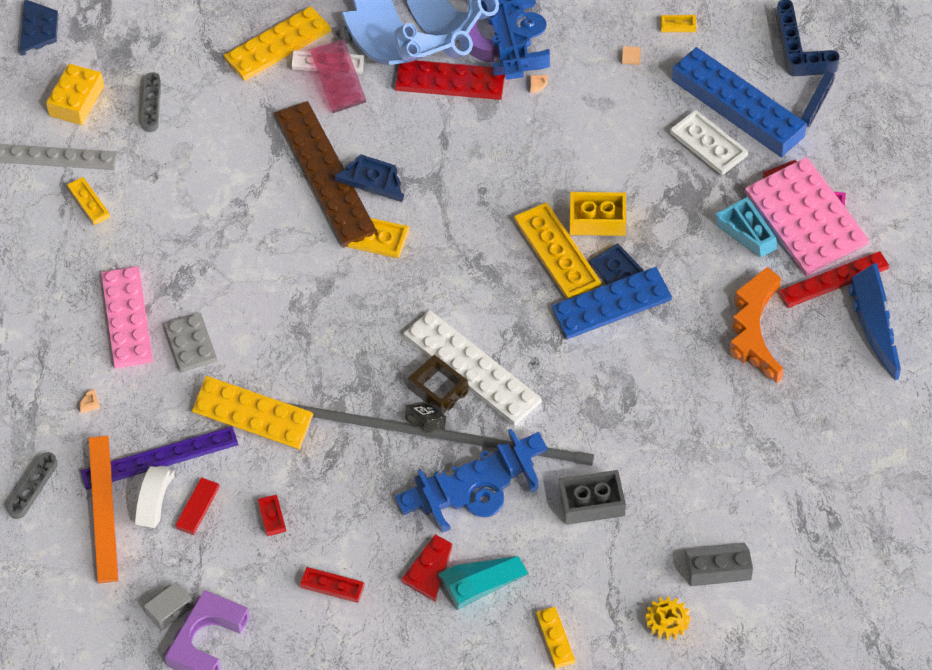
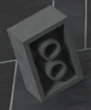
M618 470L559 478V494L566 525L625 516L626 502Z

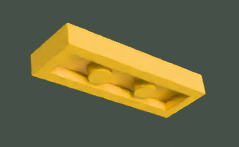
M84 177L67 184L68 190L94 226L110 218V213Z
M556 606L537 611L536 617L555 669L575 663V658Z

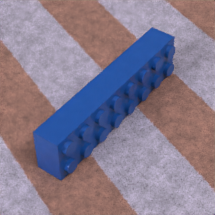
M695 47L673 66L672 81L779 157L782 158L805 137L806 122L698 47Z

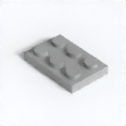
M201 313L165 323L180 372L218 362Z

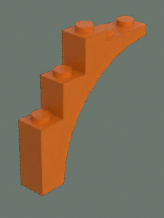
M766 267L735 293L734 303L741 311L733 316L732 328L738 336L730 343V353L733 358L741 361L743 364L750 360L753 366L761 369L766 377L777 383L782 379L784 368L773 358L765 345L761 334L760 318L770 298L780 289L781 277L769 267Z

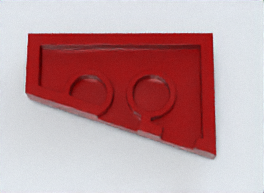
M435 534L403 576L402 583L436 602L442 583L438 574L445 571L453 548L452 543Z

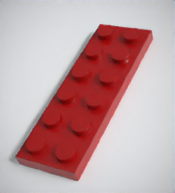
M415 60L408 63H399L395 91L502 100L505 74L494 75L493 67Z

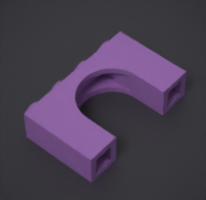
M204 590L202 595L196 598L192 612L186 615L185 624L182 629L176 632L175 641L172 646L166 649L164 657L167 667L174 670H220L219 659L196 649L192 645V640L200 629L209 625H219L241 634L250 618L248 608Z

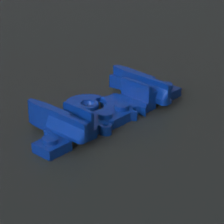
M481 0V6L487 12V5ZM498 0L499 9L497 13L488 17L489 24L493 26L495 34L492 37V44L498 47L500 61L493 63V74H505L506 80L523 78V71L549 68L550 49L532 53L527 52V47L531 45V38L541 35L547 27L546 20L542 15L534 12H524V9L535 7L536 0ZM523 17H526V19H523V20L520 22V27H518V25H517L518 20L521 19V18H523Z
M509 429L508 436L514 445L513 451L508 443L498 444L497 450L494 451L491 457L488 451H483L480 454L481 461L476 459L460 467L453 466L454 474L452 476H447L442 471L440 476L435 472L434 476L427 478L421 469L417 470L418 475L414 478L417 486L395 496L403 515L422 507L425 515L432 513L436 525L443 533L451 530V526L444 519L441 509L450 506L454 509H459L466 506L475 516L491 517L498 513L504 504L503 489L510 486L511 479L521 473L524 474L529 484L530 492H535L538 490V479L533 469L534 463L531 458L548 451L540 432L519 440L517 434L512 429ZM480 487H489L495 491V493H493L491 490L487 488L479 489L474 496L475 502L471 503V495L476 489ZM486 496L488 501L482 502L481 497Z

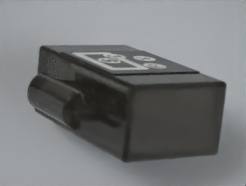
M427 402L406 405L405 420L415 427L418 425L425 434L432 433L436 429L445 430L446 416Z

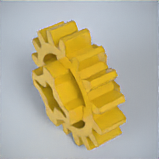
M667 596L666 601H663L659 597L658 603L652 601L651 607H647V614L645 615L646 627L651 628L652 635L658 633V639L665 636L666 641H668L669 636H672L676 640L677 634L683 636L684 630L689 628V609H684V602L678 604V598L670 601V597Z

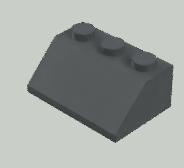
M745 543L685 549L691 586L748 581L752 579L753 565L750 550Z

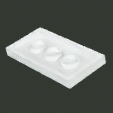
M697 110L670 129V134L720 175H724L748 156V151Z

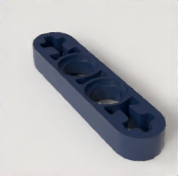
M825 72L801 118L807 123V127L811 126L835 79L834 73Z

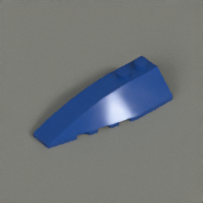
M875 263L852 277L851 285L848 286L849 295L853 296V310L858 314L864 334L873 351L894 380H899L901 367L896 345L892 346L894 344L893 328H889L890 313L889 310L885 311L886 294L878 265Z

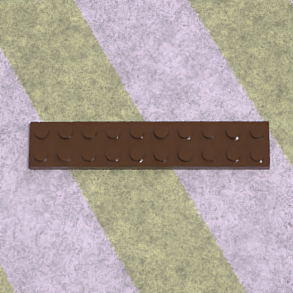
M305 101L275 112V118L343 248L347 247L351 242H360L365 237H370L373 234L375 236L378 235L377 229L355 188L335 181L336 174L341 173L345 169L309 102Z

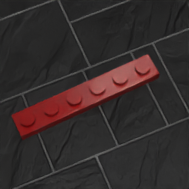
M881 251L783 288L780 290L779 295L786 306L791 308L851 284L853 276L872 264L877 263L879 272L888 270L889 264Z

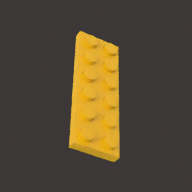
M310 6L224 54V60L245 81L291 55L294 51H298L331 32V26Z
M547 202L514 216L515 223L567 300L601 287L600 279Z
M209 376L205 377L192 410L195 414L298 450L301 448L314 414L302 408Z

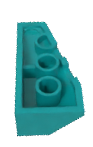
M514 556L455 565L439 573L438 577L455 608L459 610L529 573L520 557Z

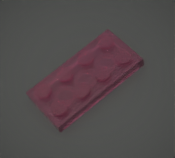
M344 39L310 50L332 113L366 103L364 92Z

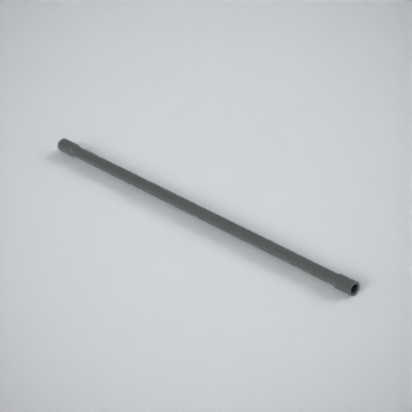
M290 404L314 413V418L496 449L498 444L503 445L505 443L509 444L512 451L514 447L511 441ZM547 447L548 451L537 455L592 466L594 461V454Z

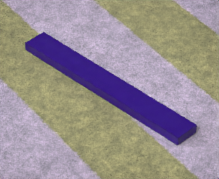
M233 426L111 461L112 482L146 473L150 466L166 467L238 446ZM90 467L80 470L86 490L92 488Z

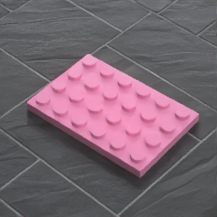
M808 157L745 188L744 192L805 276L869 244L870 240Z

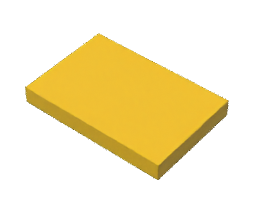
M371 218L378 235L375 236L373 234L370 237H365L363 241L351 242L347 246L348 248L398 259L409 232V226Z

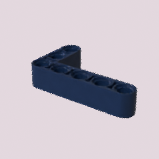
M780 0L777 4L776 19L787 73L790 76L797 77L823 75L826 71L831 73L837 72L840 58L837 51L803 52L793 3L790 0Z

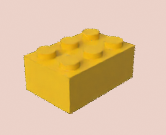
M69 63L46 102L49 116L82 125L104 87L102 73Z
M570 192V235L626 236V192Z

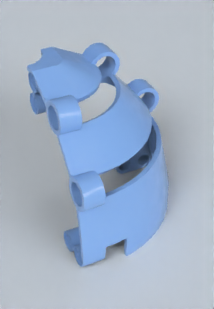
M353 0L356 11L342 12L341 15L351 37L361 51L375 62L391 65L415 61L442 50L453 59L470 53L473 44L468 33L478 19L483 20L495 15L499 9L498 0H483L487 5L486 12L481 6V0H468L469 9L467 13L455 9L448 0H407L414 18L428 34L417 32L416 27L411 23L403 25L392 0ZM458 40L460 42L461 51L456 48L454 41Z

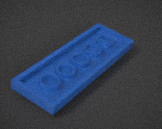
M656 266L552 305V311L568 340L671 301L672 295Z

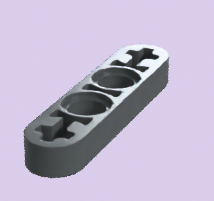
M155 72L148 73L144 78L141 121L146 132H154L159 126L161 80L159 74ZM150 93H156V96L152 98L148 97L147 95ZM148 107L156 108L154 111L151 112L146 110Z
M46 452L38 458L9 501L7 509L12 518L20 519L26 515L57 468V459L53 453ZM37 474L43 475L40 481L32 480ZM25 490L33 491L28 497L22 495ZM19 506H20V508H21L20 510H19V509H17L16 511L13 510V508H18Z

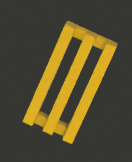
M661 15L660 17L661 32H696V15Z

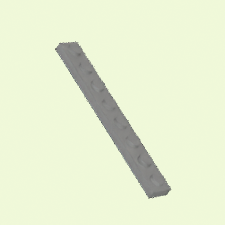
M0 144V163L115 170L118 158L116 151Z

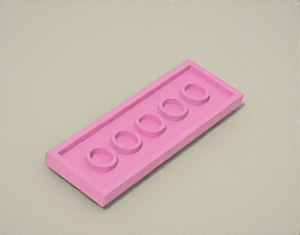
M139 266L101 272L115 369L153 362Z

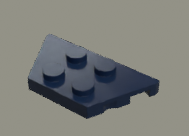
M24 0L20 41L21 56L26 55V51L35 48L38 50L45 45L57 42L58 10Z
M362 154L354 162L349 163L345 170L337 173L335 177L337 182L402 202L404 198V193L401 192L400 188L401 182L397 176L396 165Z

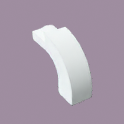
M150 466L141 486L135 525L155 528L160 522L163 496L168 484L174 478L175 470H170L165 466Z

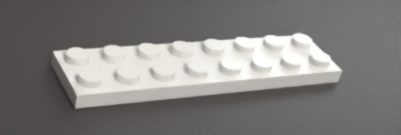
M431 310L403 333L404 338L426 356L431 358L435 354L468 380L469 390L514 426L541 403L540 396Z

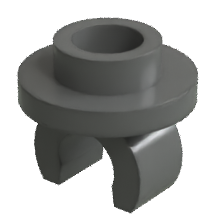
M346 26L335 31L338 37L334 38L337 44L351 43L352 37Z

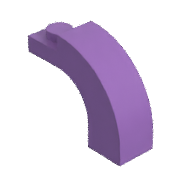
M477 20L468 33L473 44L469 54L485 62H494V57H499L498 47L493 46L492 40L484 38L478 32Z

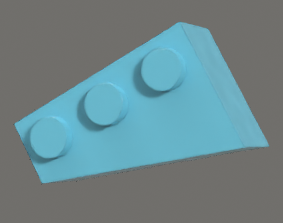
M748 197L715 214L716 223L719 228L762 258L777 250L775 235Z

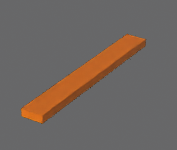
M109 436L90 437L89 450L98 584L118 582Z

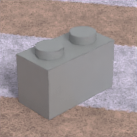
M176 581L172 585L166 586L156 597L150 598L144 607L146 615L163 631L192 609L194 605L192 597Z

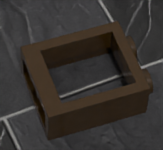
M435 354L408 377V389L428 405L441 412V415L446 411H450L460 398L463 399L469 391L468 380ZM438 371L456 384L442 399L423 385Z

